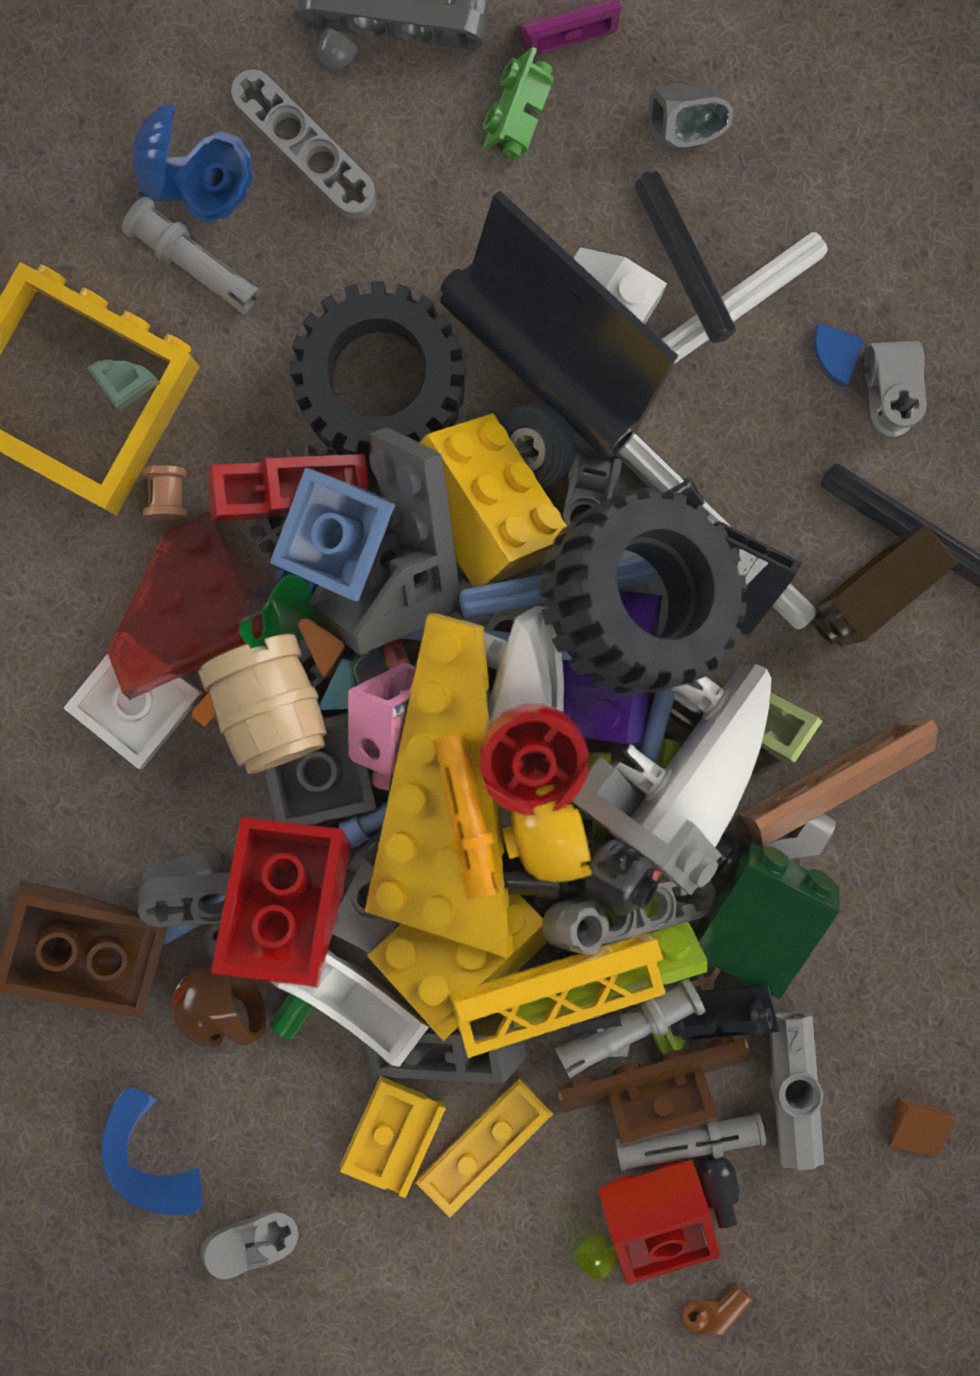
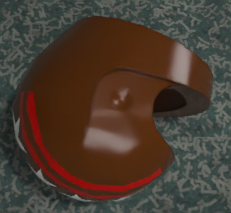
M212 965L196 968L178 984L172 999V1016L177 1029L189 1041L199 1046L218 1047L223 1042L225 1035L239 1045H249L263 1037L266 1030V1012L255 980L215 975L211 973ZM234 999L241 1000L246 1007L249 1019L248 1029L244 1026L238 1015Z

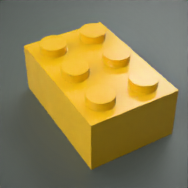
M494 413L429 433L420 441V444L442 454L455 558L473 587L495 584L538 565L545 559L547 551L556 547L554 538L567 525Z
M508 894L509 907L506 909L508 932L512 934L514 951L508 958L405 924L399 925L367 955L378 970L442 1041L459 1027L449 994L515 974L548 942L542 930L543 918L519 894Z

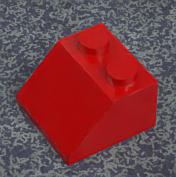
M693 1160L682 1163L678 1161L667 1162L657 1167L653 1172L636 1177L631 1175L620 1176L613 1179L608 1185L598 1188L612 1241L627 1285L720 1258L711 1213Z

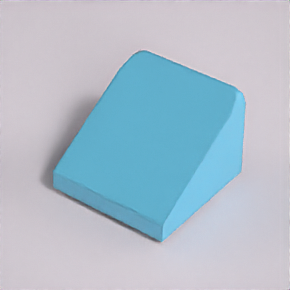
M353 649L341 659L319 705L320 710L348 709V692L359 685L354 667L361 658V655Z

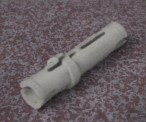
M754 1113V1115L716 1121L623 1148L620 1138L615 1139L621 1172L627 1169L712 1154L713 1158L724 1157V1151L766 1145V1137L761 1116L759 1113Z

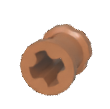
M154 465L143 468V476L148 479V507L143 509V518L155 521H180L187 519V510L182 508V480L187 479L185 468L170 465Z

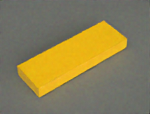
M518 1076L416 1178L415 1183L450 1218L553 1115V1110Z

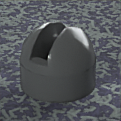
M331 28L324 30L316 47L319 64L325 71L334 74L345 71L352 64L358 53V49L352 41Z

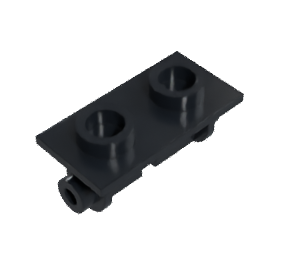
M769 984L696 991L706 1012L701 1015L692 1013L670 1025L673 1036H681L684 1041L725 1036L762 1035L763 1033H775L780 1030Z

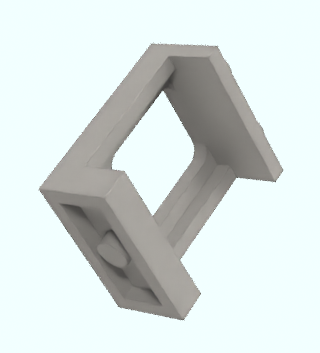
M599 758L588 772V777L579 795L572 802L612 838L636 849L654 863V869L689 895L694 892L697 886L702 887L707 884L717 870V860L721 856L718 850L700 829L688 819L668 845L630 817L641 804L643 798L616 768L602 758Z

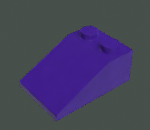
M618 590L623 607L630 618L642 630L657 637L662 595ZM562 660L564 678L563 712L578 726L582 737L625 744L643 742L649 694L644 695L640 693L629 696L617 694L614 688L603 690L591 684L590 677L592 674L587 673L579 676L568 665L570 660Z

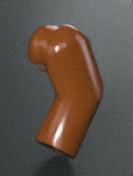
M734 1282L720 1300L696 1299L688 1302L681 1311V1320L686 1329L692 1333L722 1335L727 1332L751 1304L753 1298L737 1282Z

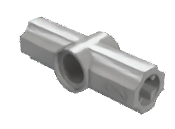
M777 1012L776 1017L780 1030L779 1032L769 1033L772 1066L769 1086L774 1096L779 1164L782 1168H792L797 1171L812 1170L820 1165H824L820 1116L823 1091L817 1079L813 1016L807 1012ZM805 1080L806 1088L800 1097L795 1099H787L785 1097L786 1088L791 1082Z

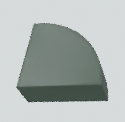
M109 359L96 362L87 367L119 411H122L160 383L145 367L129 361H112Z

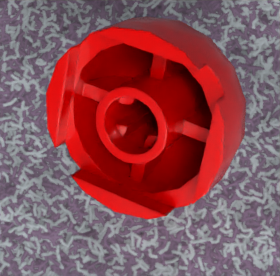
M522 704L504 711L490 724L480 746V772L488 794L503 808L521 815H535L534 808L556 801L552 809L553 812L564 808L579 795L588 777V750L580 729L563 711L546 704ZM555 785L552 790L541 796L536 793V790L540 787Z

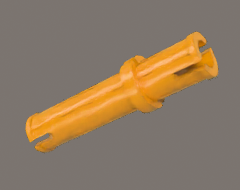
M464 733L433 740V744L439 761L445 797L453 826L455 840L451 841L452 851L458 852L464 876L467 899H474L499 893L501 889L497 874L495 873L490 844L494 843L492 832L487 833L475 773L469 754L467 734Z

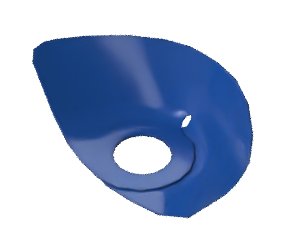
M135 1088L126 1089L120 1094L113 1105L102 1138L101 1158L110 1184L123 1199L146 1211L166 1215H191L200 1211L203 1202L199 1168L179 1174L157 1176L143 1173L134 1166L127 1167L129 1164L127 1145L130 1134L143 1114L149 1110L157 1099Z

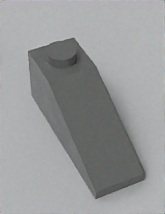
M497 1012L469 1021L474 1041L495 1035L504 1016ZM512 1022L507 1030L514 1029ZM429 1026L400 1067L391 1065L367 1045L372 1076L504 1084L527 1058L524 1040L468 1058L459 1027L442 1041Z

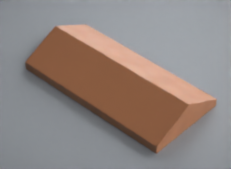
M904 720L738 815L760 845L765 847L933 752L936 746L938 728L933 720Z

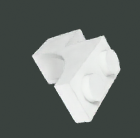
M329 950L327 951L318 988L272 982L277 988L301 998L330 1016L375 1050L388 1063L400 1067L429 1028L422 1019L362 967L336 957Z

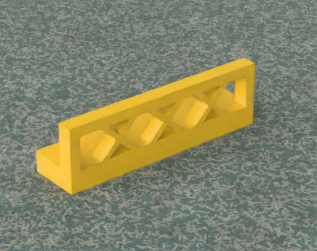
M642 933L601 946L600 951L594 954H575L449 994L468 1058L665 995L657 961L663 960L658 939L647 933ZM641 966L645 967L649 981L648 986L632 991H627L614 983L619 973ZM594 981L603 984L592 1004L580 1007L565 999L572 988ZM611 989L620 993V995L606 999ZM544 997L554 1000L545 1018L531 1023L516 1014L522 1004ZM561 1005L571 1009L570 1011L557 1014ZM497 1012L504 1016L495 1035L474 1041L469 1021ZM512 1020L522 1025L520 1027L507 1030Z

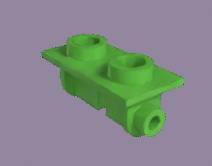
M532 47L518 59L511 58L507 63L499 83L500 86L504 87L500 102L492 105L483 124V130L488 132L482 147L483 149L488 150L499 143L503 146L502 153L511 159H519L521 153L527 152L538 119L524 112V108L526 106L537 113L541 112L554 81L551 75L553 70L551 65L544 61L532 63L537 51L536 48Z

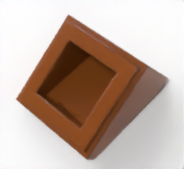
M302 618L298 626L322 677L328 680L347 653V646L309 619Z
M899 1097L888 1145L894 1148L938 1157L954 1125L955 1115L943 1107Z

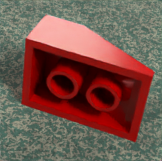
M241 817L211 969L212 974L318 988L343 894L351 843L343 829Z

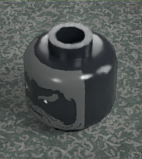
M614 839L609 840L603 845L595 844L589 850L590 861H586V864L589 865L591 875L579 878L583 881L582 889L587 899L619 916L628 915L637 906L645 909L650 904L658 888V882L653 880L654 863L636 849Z

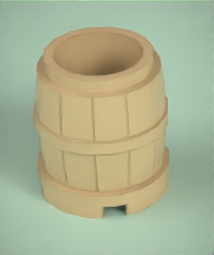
M286 634L266 638L265 641L268 649L266 646L250 649L249 644L241 646L206 662L201 666L202 670L198 671L205 692H210L219 720L220 732L225 736L239 767L245 766L247 774H254L280 766L325 746L323 736L327 732L317 702L318 695L315 688H312L299 660L302 653L295 635Z

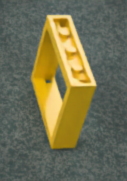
M19 262L0 296V355L36 291L169 363L159 381L160 383L152 393L102 485L0 429L1 453L117 516L200 366L189 354L192 348L180 339L166 334L162 340L148 332L150 325L138 316L124 310L120 317L106 309L109 303L96 293L82 287L78 294L64 286L67 280L54 270L40 264L36 271Z

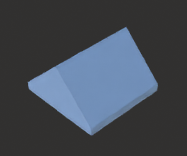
M305 467L270 563L353 601H359L395 504L373 492Z

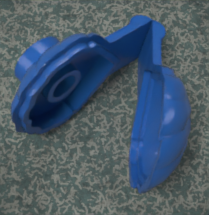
M165 105L153 111L141 124L133 143L132 163L133 171L139 184L138 194L156 202L157 200H182L194 218L198 217L203 222L228 217L245 200L247 190L253 180L251 154L243 145V141L238 136L218 131L210 137L206 136L187 157H167L171 139L172 114L174 115L175 106Z

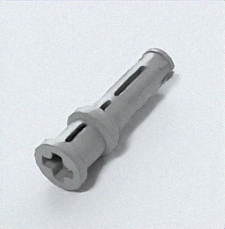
M142 197L137 200L127 212L121 231L129 238L136 236L155 251V257L158 260L166 263L174 262L237 309L240 314L245 315L255 303L251 297L258 298L260 289L246 281L189 238L190 233L187 227L181 222L173 223L154 209L155 204L151 199Z
M689 978L679 980L664 988L665 995L640 1002L635 1007L621 1014L622 1026L610 1027L600 1033H585L575 1040L555 1048L569 1077L575 1076V1074L585 1070V1068L609 1057L653 1032L656 1036L668 1033V1026L692 1013L697 1015L705 1013L706 1010Z

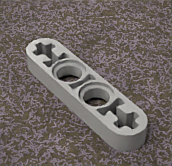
M254 69L243 71L237 75L232 83L231 94L239 113L341 215L353 220L364 219L370 215L377 201L374 183L370 177L268 75ZM250 87L252 90L257 91L262 87L263 98L272 108L267 115L264 108L256 100L251 99L246 103V89ZM283 119H295L301 124L300 132L295 138L283 140L276 136L275 128ZM321 151L328 152L335 159L331 170L319 174L309 169L308 162L313 154ZM341 174H343L344 181L353 190L356 191L361 187L364 188L362 191L364 202L359 204L357 201L352 200L348 204L345 203L347 200L345 190L337 182Z

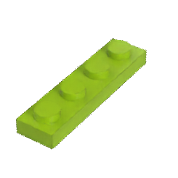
M688 921L648 933L658 939L663 960L657 961L663 985L707 972V959ZM644 966L619 973L614 982L627 991L649 985ZM594 981L572 988L565 999L580 1007L592 1004L603 984ZM611 989L606 999L620 995V993ZM544 997L522 1004L516 1014L531 1023L545 1018L554 1000ZM561 1005L557 1014L570 1011L571 1009ZM512 1020L514 1028L522 1026Z

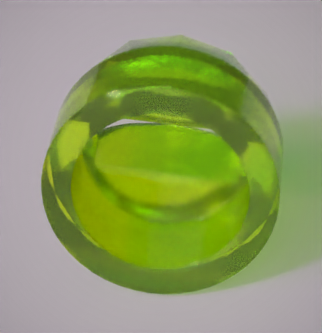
M594 1235L585 1239L574 1250L573 1256L588 1276L598 1282H602L615 1265L616 1250L614 1246L606 1250L603 1246L607 1238Z

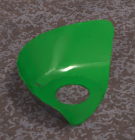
M292 573L265 582L255 589L247 602L239 625V634L244 642L249 644L250 649L259 646H266L268 649L265 641L266 638L286 634L295 635L297 643L301 642L304 637L298 623L302 618H307L319 626V624L311 619L308 601L312 593L306 581ZM307 596V597H306L305 599H303V600L295 601V600H298V599H300V598H303V597ZM261 613L263 617V631L260 638L255 639L251 630V618ZM312 658L305 664L314 665L316 662Z

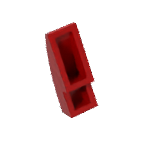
M365 454L266 458L262 463L211 465L206 473L211 522L288 516L305 467L369 491Z

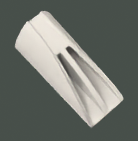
M534 606L515 618L508 641L484 632L487 666L497 670L495 683L487 704L489 724L504 711L522 704H546L563 711L564 678L562 653H559L551 639L556 637V633L552 624L545 625L541 611L548 607ZM500 805L502 825L511 826L510 810Z
M758 664L740 665L723 688L706 676L692 683L696 689L687 684L670 688L704 713L702 719L665 769H662L635 749L631 743L622 752L638 767V771L614 761L612 766L625 779L646 793L643 801L630 818L667 845L688 819L700 829L715 847L730 822L751 777L761 747L769 711L771 677L768 670Z

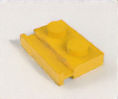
M380 1076L341 1161L340 1172L386 1190L388 1188L397 1192L399 1196L406 1198L446 1110L445 1103L440 1100L435 1101L419 1091Z

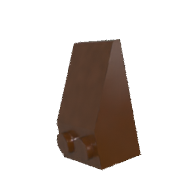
M20 880L0 951V992L143 1018L168 927H153L143 922L136 911L80 893Z

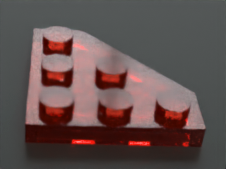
M210 511L164 532L107 650L122 694L129 700L194 671L206 662L224 653L247 645L239 634V625L249 599L216 522H211ZM256 616L251 618V630L255 639H259L262 635V630Z

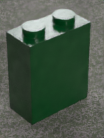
M750 841L716 894L708 914L701 918L694 931L705 954L707 963L752 986L769 984L771 996L780 1000L839 914V885L835 884L822 871L816 869L807 870L790 861L787 855L777 848L771 846L762 847Z

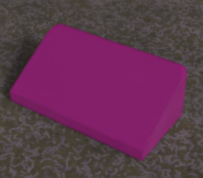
M599 0L520 23L519 31L525 51L527 52L534 47L537 49L536 56L615 33L618 29L621 4L619 0Z

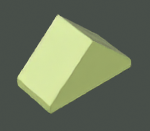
M770 692L769 711L761 747L780 761L795 763L822 723V720Z

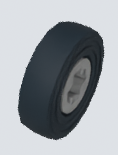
M532 403L516 406L499 418V423L507 431L512 443L527 466L533 471L543 490L552 488L566 478L574 461L576 447L573 431L565 417L552 407ZM535 439L533 447L539 451L538 456L531 457L532 448L526 445L527 440Z

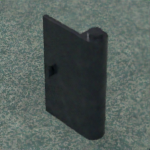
M501 191L492 197L473 263L464 270L458 268L452 271L445 278L440 288L441 292H443L440 303L549 407L554 408L565 417L569 426L606 461L618 454L633 438L679 356Z

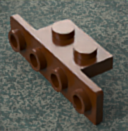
M732 1036L717 1038L707 1043L705 1050L688 1054L687 1050L683 1049L671 1051L662 1055L659 1058V1063L641 1067L639 1063L625 1064L612 1071L613 1076L596 1081L591 1076L576 1078L565 1084L566 1089L557 1092L558 1100L564 1113L610 1100L622 1145L625 1148L718 1121V1115L704 1073L749 1060L750 1047L746 1038L736 1041Z

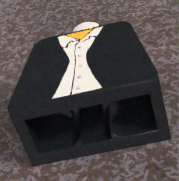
M718 521L729 534L725 537L729 547H736L741 561L737 562L739 575H745L747 591L741 593V602L747 603L745 619L743 622L737 623L736 627L741 630L740 633L750 635L793 581L802 562Z

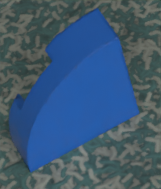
M818 323L813 335V349L828 379L844 388L850 380L864 339Z

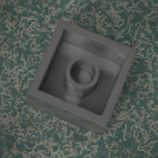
M348 713L323 719L327 732L323 736L324 747L288 763L265 770L276 821L310 825L377 810V807L380 806L377 789L372 784V769L353 762L349 757Z

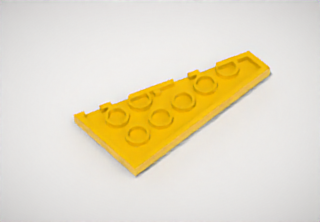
M436 613L427 614L365 912L508 958L514 951L512 934L508 932L506 909L509 907L508 887H504L501 855L504 854L500 804L488 794L480 772V746L490 726L486 691L489 690L484 629L482 625ZM464 733L467 734L469 754L475 773L487 833L492 832L494 843L490 844L495 873L497 874L501 889L499 893L474 899H467L464 876L458 852L452 851L451 841L455 840L453 826L445 797L439 761L433 744V740Z

